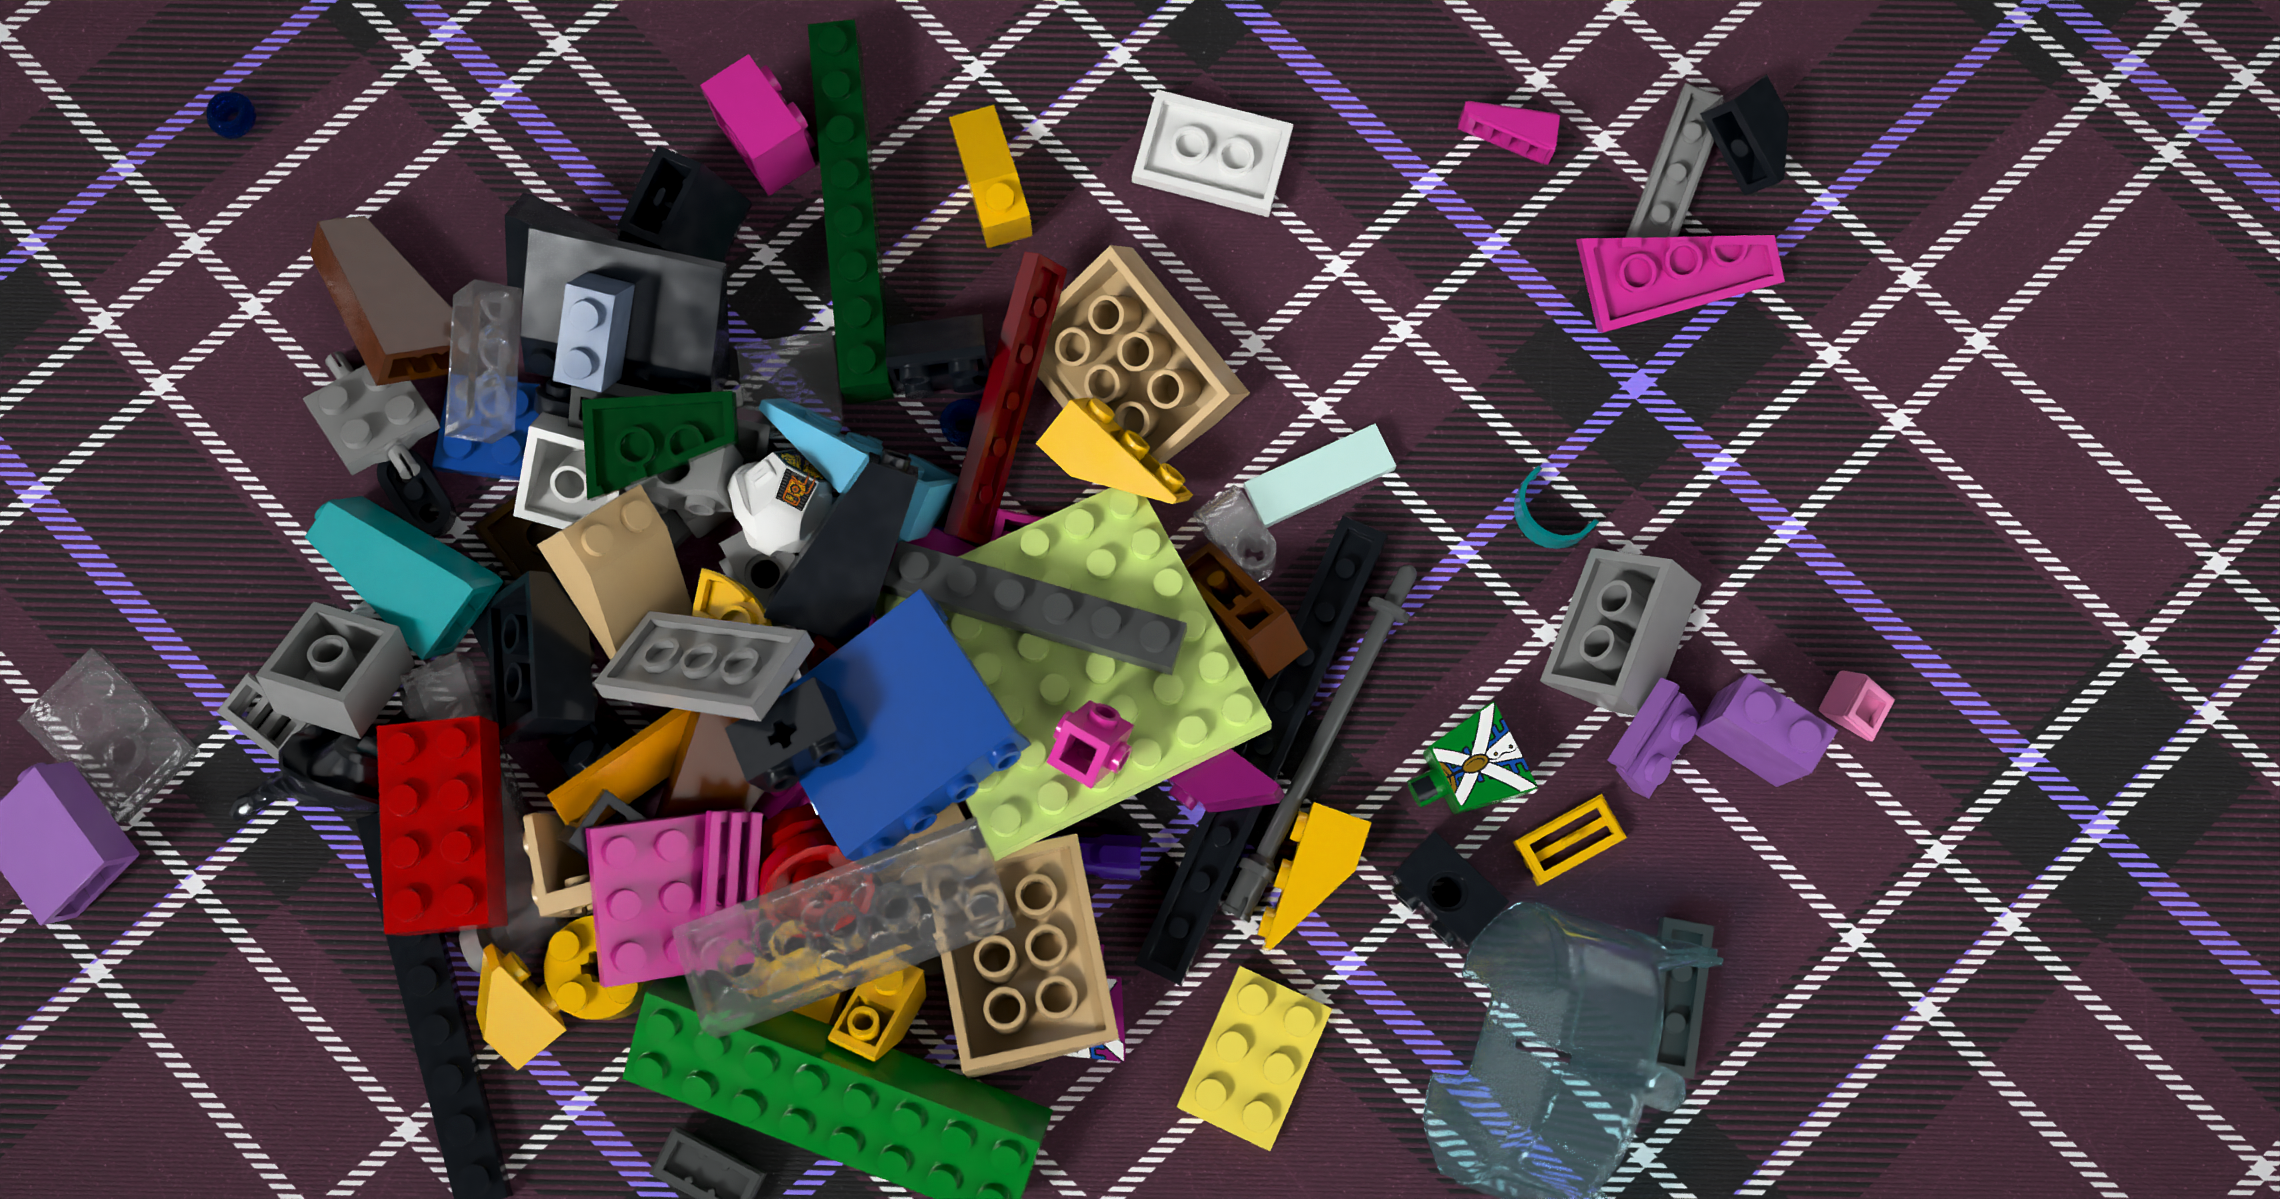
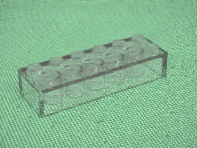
M973 817L685 923L671 930L702 1031L714 1038H719L1017 927L981 825L977 817Z

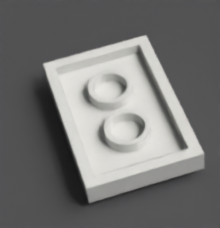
M1156 90L1132 173V182L1269 217L1294 124Z

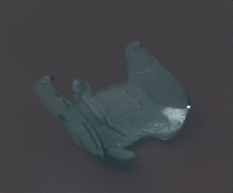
M1517 902L1495 917L1474 939L1462 969L1463 978L1484 985L1491 992V999L1471 1068L1463 1076L1439 1072L1433 1073L1426 1094L1423 1113L1424 1127L1440 1174L1456 1179V1184L1500 1199H1608L1600 1187L1619 1166L1633 1139L1644 1105L1662 1111H1674L1681 1106L1686 1097V1085L1683 1077L1676 1071L1656 1064L1664 1015V995L1660 973L1689 965L1703 969L1722 966L1724 958L1717 956L1718 949L1631 929L1623 931L1607 923L1539 902H1535V904ZM1517 1039L1527 1040L1571 1054L1570 1062L1567 1064L1515 1048Z

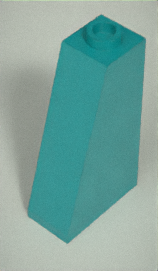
M363 496L339 500L331 499L324 503L316 511L314 516L315 522L305 535V538L386 623L400 627L406 644L421 660L453 652L504 582L497 574Z

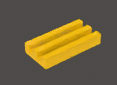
M1600 794L1519 838L1513 844L1516 850L1520 851L1523 856V862L1527 869L1531 870L1534 876L1532 878L1536 885L1540 886L1627 837L1605 798ZM1596 808L1598 809L1602 817L1540 851L1533 852L1530 844L1588 812ZM1605 826L1609 828L1611 835L1545 871L1540 864L1541 861Z

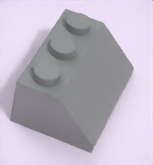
M1591 548L1540 681L1547 686L1606 710L1636 716L1661 677L1666 679L1702 584L1672 559Z

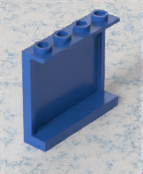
M922 589L909 596L782 691L778 696L780 697L813 677L834 689L837 693L858 743L845 750L843 757L837 762L824 767H815L799 776V782L844 857L863 867L875 865L887 859L894 852L896 844L910 834L920 833L929 828L936 821V815L952 803L964 801L972 796L979 788L978 783L993 772L1003 771L1014 765L1021 757L1020 752L1031 745L1029 739L1017 731L945 622L949 618L939 603Z

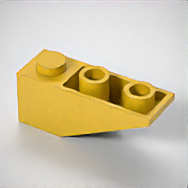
M1089 397L1071 399L1036 443L1071 477L1170 504L1187 501L1193 495L1183 485L1185 479L1174 467L1167 463L1160 464L1148 453L1150 449L1148 443L1137 433L1131 430H1123L1113 420L1115 414L1111 408L1094 397L1091 399Z
M1315 802L1311 805L1308 813L1298 812L1290 835L1291 840L1298 842L1292 861L1284 858L1281 861L1273 887L1281 889L1276 908L1266 906L1257 931V935L1265 938L1262 946L1263 950H1272L1356 871L1372 822Z

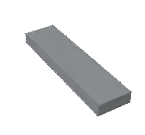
M1687 83L1684 84L1625 238L1678 237L1714 142L1700 113L1722 96Z

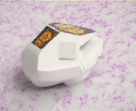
M798 449L775 451L760 462L742 465L735 470L727 485L734 516L740 522L748 544L753 549L770 557L784 552H800L832 506V485Z

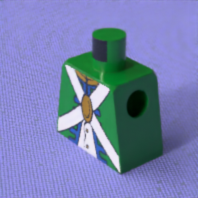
M1495 702L1486 705L1430 745L1423 752L1430 770L1407 781L1409 790L1420 808L1444 797L1454 815L1518 798L1538 788Z

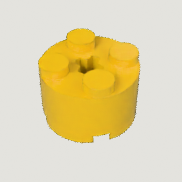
M594 915L574 920L551 937L544 961V978L551 997L562 1011L583 1019L615 1020L631 1015L642 1006L645 992L655 980L605 988L600 985L599 976L595 974V966L598 965Z

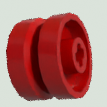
M812 805L789 808L768 819L762 825L758 899L764 914L773 928L789 937L814 939L832 935L850 925L866 908L873 892V872L870 866L863 867L844 857L819 814L816 815Z

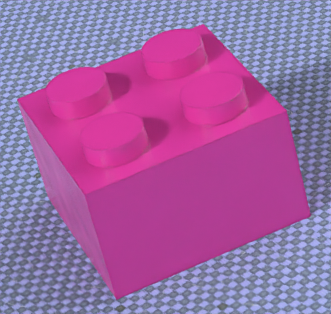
M748 54L700 85L717 124L768 196L816 166L810 151L815 146V143L806 129L809 127L808 123L794 102L787 105L780 93L782 87L767 65L759 69Z

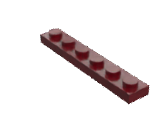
M1024 251L943 531L945 534L975 545L983 546L990 542L997 511L1003 497L1068 270L1040 253Z

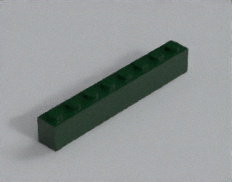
M855 19L807 24L840 389L847 404L895 399L894 386L886 365V326H888L862 44Z

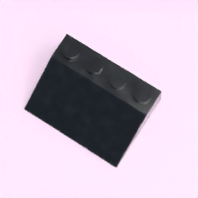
M532 223L528 236L520 332L525 372L553 377L566 283L589 272L635 284L622 376L616 383L669 394L718 392L723 390L730 375L726 263Z

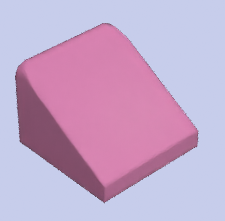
M1840 671L1823 699L1819 711L1830 720L1865 740L1873 742L1895 699L1866 674Z

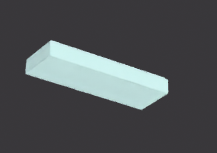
M1373 424L1244 482L1243 487L1265 529L1395 470L1396 464L1376 424Z

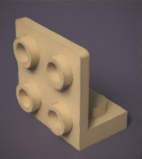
M541 813L524 815L525 831L523 833V846L530 857L534 879L531 892L533 900L539 908L540 917H585L593 915L589 861L557 838L566 827L560 816Z

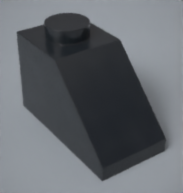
M1767 74L1733 88L1700 113L1744 195L1778 184L1785 179L1789 114Z

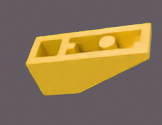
M991 105L949 117L987 248L1033 236L1029 210L995 106Z

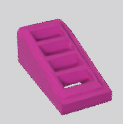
M1467 101L1459 118L1458 129L1523 157L1548 165L1556 149L1560 115L1551 112Z

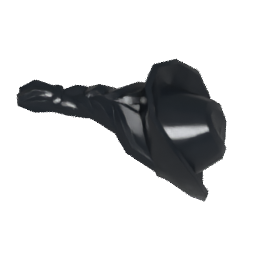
M313 724L292 734L278 752L279 769L281 771H275L268 781L261 783L258 789L238 796L229 815L233 820L237 821L254 814L280 798H294L307 807H331L348 812L352 810L380 812L377 748L378 725L371 724L361 739Z

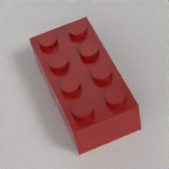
M470 716L377 726L384 934L414 936L508 926L499 723L482 716Z

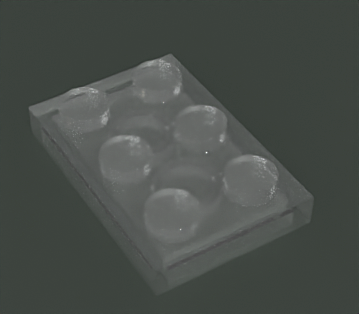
M90 648L17 719L59 763L72 761L109 813L118 822L128 823L201 751L102 652Z

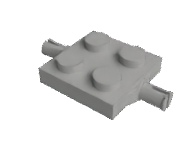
M337 351L334 354L341 365L339 367L332 355H328L325 364L330 368L336 380L302 399L350 474L353 476L373 464L391 460L402 479L412 478L404 463L408 465L414 476H416L420 471V466L408 450L419 439L440 429V426L412 382L404 381L376 386L366 365L354 370L343 352Z

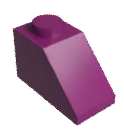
M1231 748L1167 779L1173 785L1168 793L1191 811L1197 804L1207 812H1221L1280 803L1285 796L1278 783Z

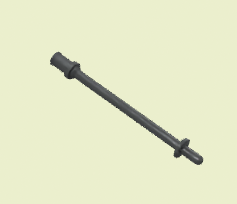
M1405 564L1399 568L1384 599L1379 597L1370 598L1368 605L1376 612V615L1256 852L1249 854L1247 858L1242 857L1238 864L1241 871L1220 909L1229 914H1234V917L1244 922H1250V917L1267 884H1273L1277 877V874L1274 873L1275 866L1273 861L1393 623H1407L1410 615L1401 607L1417 576L1416 569L1412 565Z

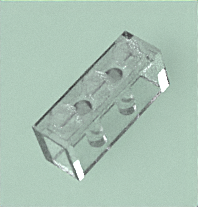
M474 279L453 294L445 436L493 444L515 431L522 307L521 288Z

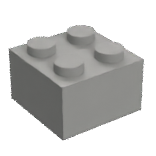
M313 601L255 676L275 713L361 739L415 666V662L399 626Z

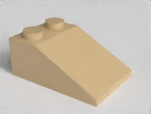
M640 484L537 544L610 661L649 611L691 616L693 607L667 526Z

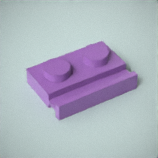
M1662 677L1608 758L1611 764L1617 766L1616 771L1631 790L1648 799L1656 787L1662 784L1668 777L1672 762L1683 745L1693 738L1697 729V723L1701 719V716L1686 695L1678 692L1680 688L1678 684Z

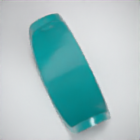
M1538 465L1523 481L1515 496L1514 514L1516 522L1525 536L1540 546L1559 549L1577 544L1588 535L1599 521L1595 518L1585 526L1584 530L1573 535L1554 534L1538 525L1531 517L1525 502L1527 485L1536 479L1542 470Z

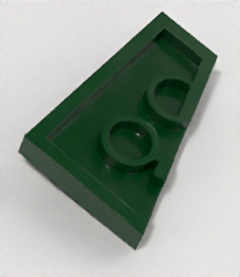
M734 391L582 400L587 500L589 501L597 500L739 443L736 392Z

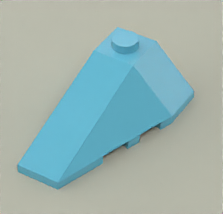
M764 399L759 405L758 409L840 494L869 452L878 455L882 453L883 446L881 444L883 441L869 435L866 437L853 432L843 435L840 433L842 425L839 422L787 399ZM911 453L908 456L912 459L910 465L918 467V480L897 543L927 536L952 504L959 477Z

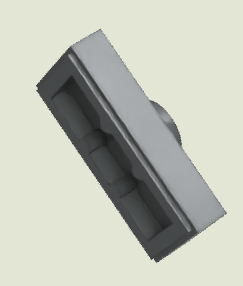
M674 1126L649 1174L696 1199H754L767 1172L679 1126Z

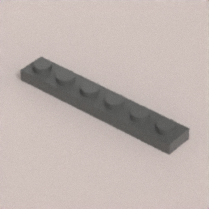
M899 541L883 582L885 593L907 599L916 591L922 589L939 603L944 610L1171 676L1187 632L1186 622L903 541Z

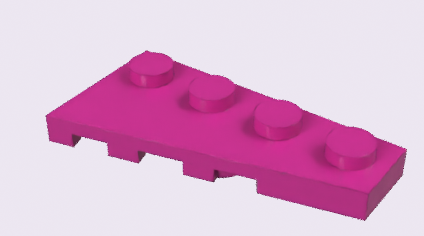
M1775 235L1576 239L1598 332L1611 331L1785 282Z

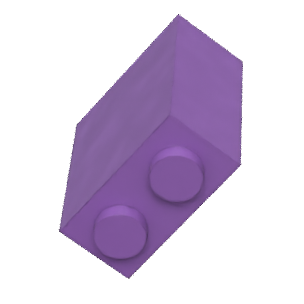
M1748 673L1716 693L1699 720L1695 735L1775 787H1779L1811 774L1838 730Z
M72 761L55 764L40 762L25 769L17 778L19 783L6 796L0 798V871L39 925L42 926L78 917L140 854Z

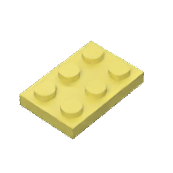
M1239 966L1176 1107L1271 1151L1332 1008Z

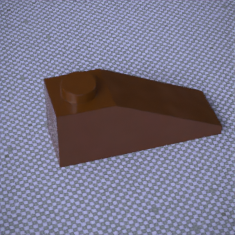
M1211 541L1183 562L1217 625L1240 652L1268 679L1272 678L1308 650L1288 611Z

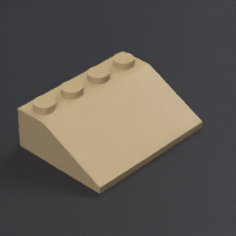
M1110 245L1061 293L1037 376L1063 409L1071 399L1087 397L1091 399L1094 397L1104 402L1114 412L1115 417L1113 420L1123 430H1131L1141 436L1150 446L1148 453L1160 464L1167 462L1216 425L1250 394L1132 247Z
M1077 834L1035 842L997 861L994 860L991 852L925 865L962 1072L967 1078L1015 1069L1119 1040Z

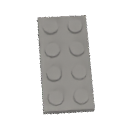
M649 611L593 684L604 698L762 721L812 650L814 643L805 630Z

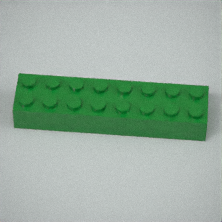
M694 973L656 979L645 992L622 1079L934 1199L1023 1198L1053 1109L892 1048L874 1062L830 1042L828 1035L834 1026Z

